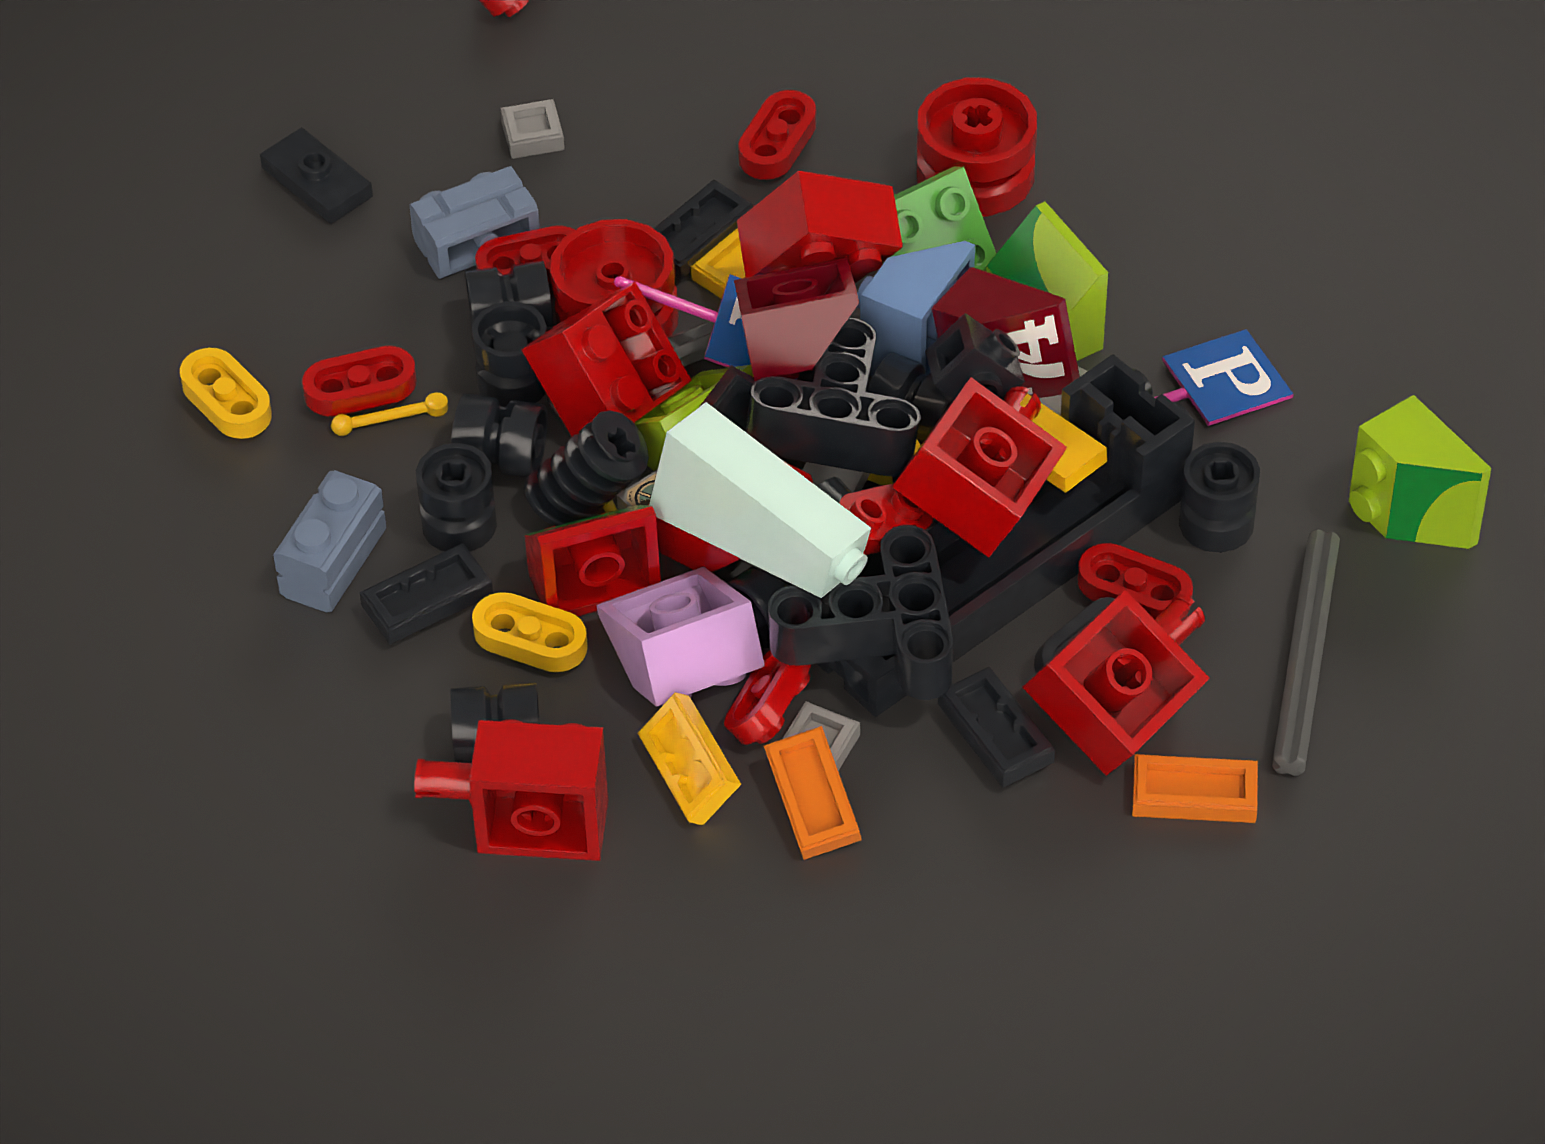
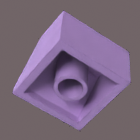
M705 567L596 605L599 618L633 688L655 706H663L675 692L688 695L691 698L694 692L713 685L727 686L738 683L746 677V673L765 667L751 601Z

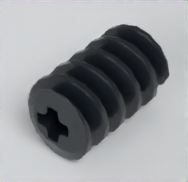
M611 410L600 412L592 422L587 423L579 431V434L572 436L565 443V446H561L552 455V458H547L537 470H534L526 478L524 491L533 511L545 522L553 526L567 524L595 515L605 504H608L618 493L622 492L646 470L649 456L647 444L642 433L633 421L622 413Z

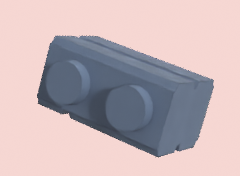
M512 166L493 173L482 172L474 176L469 182L443 192H429L419 201L409 205L415 243L424 257H427L430 266L439 279L475 266L477 250L488 240L540 229L536 202L526 187H523L522 181Z
M336 470L328 472L318 487V493L311 497L273 554L276 572L279 573L277 580L281 595L326 613L333 611L386 530L385 513L381 510L384 506L381 488L377 487L376 484Z

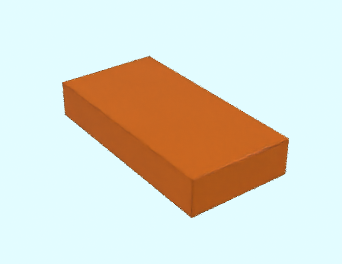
M822 726L764 745L803 860L862 840Z
M1135 754L1132 817L1256 823L1258 761Z

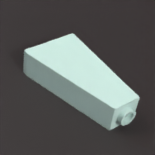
M707 402L667 431L649 506H653L657 518L820 598L825 596L840 582L844 585L850 584L861 573L867 562V555L864 554L871 527Z

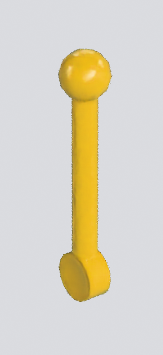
M436 392L429 394L424 402L355 417L339 414L332 419L331 429L336 435L346 436L351 433L353 428L422 413L440 417L448 411V399L446 395Z

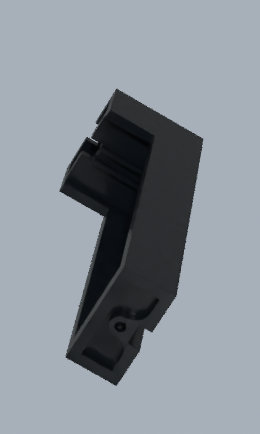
M1114 354L1064 387L1061 397L1060 416L1107 447L1106 463L1066 493L1046 480L1020 520L990 557L984 555L935 518H933L932 524L926 530L932 536L935 543L953 635V662L1078 574L1080 558L1087 549L1102 543L1120 545L1181 501L1185 460L1192 452L1195 420L1184 406L1178 402H1172L1165 395L1161 394L1155 399L1152 396L1151 384L1146 376L1137 369H1131ZM880 552L867 560L866 565L857 578L881 575ZM893 655L817 664L827 674L834 670L844 679V689L875 717L907 696L899 685Z

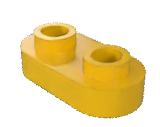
M203 348L192 352L183 360L180 366V377L185 396L223 434L238 439L250 438L260 434L268 427L272 419L268 392L230 353L218 348Z
M506 592L491 594L483 598L473 610L472 621L475 640L483 649L491 653L549 672L568 671L579 665L586 656L587 635L585 625L579 617L570 612ZM504 628H506V629H510V631H508V632H502V631H499V629H504Z

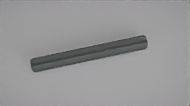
M1316 529L1308 535L1272 764L1274 770L1279 774L1289 773L1290 775L1298 776L1305 771L1340 542L1339 536L1333 531L1324 532Z

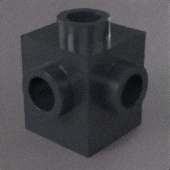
M966 313L925 350L934 386L940 390L950 403H952L970 378L976 380L1002 400H1004L1006 393L1011 388L1021 386L1025 382L1018 360L1020 351L1011 337L999 329H995L992 332Z

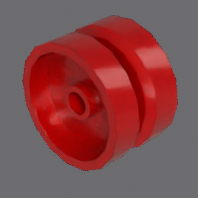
M968 77L944 83L929 93L918 109L917 183L919 184L952 167H964L983 217L1009 211L1026 199L1035 180L1037 112L1028 96L1005 82L992 78Z
M611 219L580 226L564 237L551 255L550 275L552 291L556 298L555 314L557 324L621 289L614 284V279L618 276L678 297L675 286L673 251L665 236L643 223L628 219ZM645 298L666 336H672L678 326L679 310Z

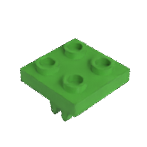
M952 167L894 195L903 248L891 257L967 241L975 244L974 268L986 271V266L994 258L996 251L964 167Z

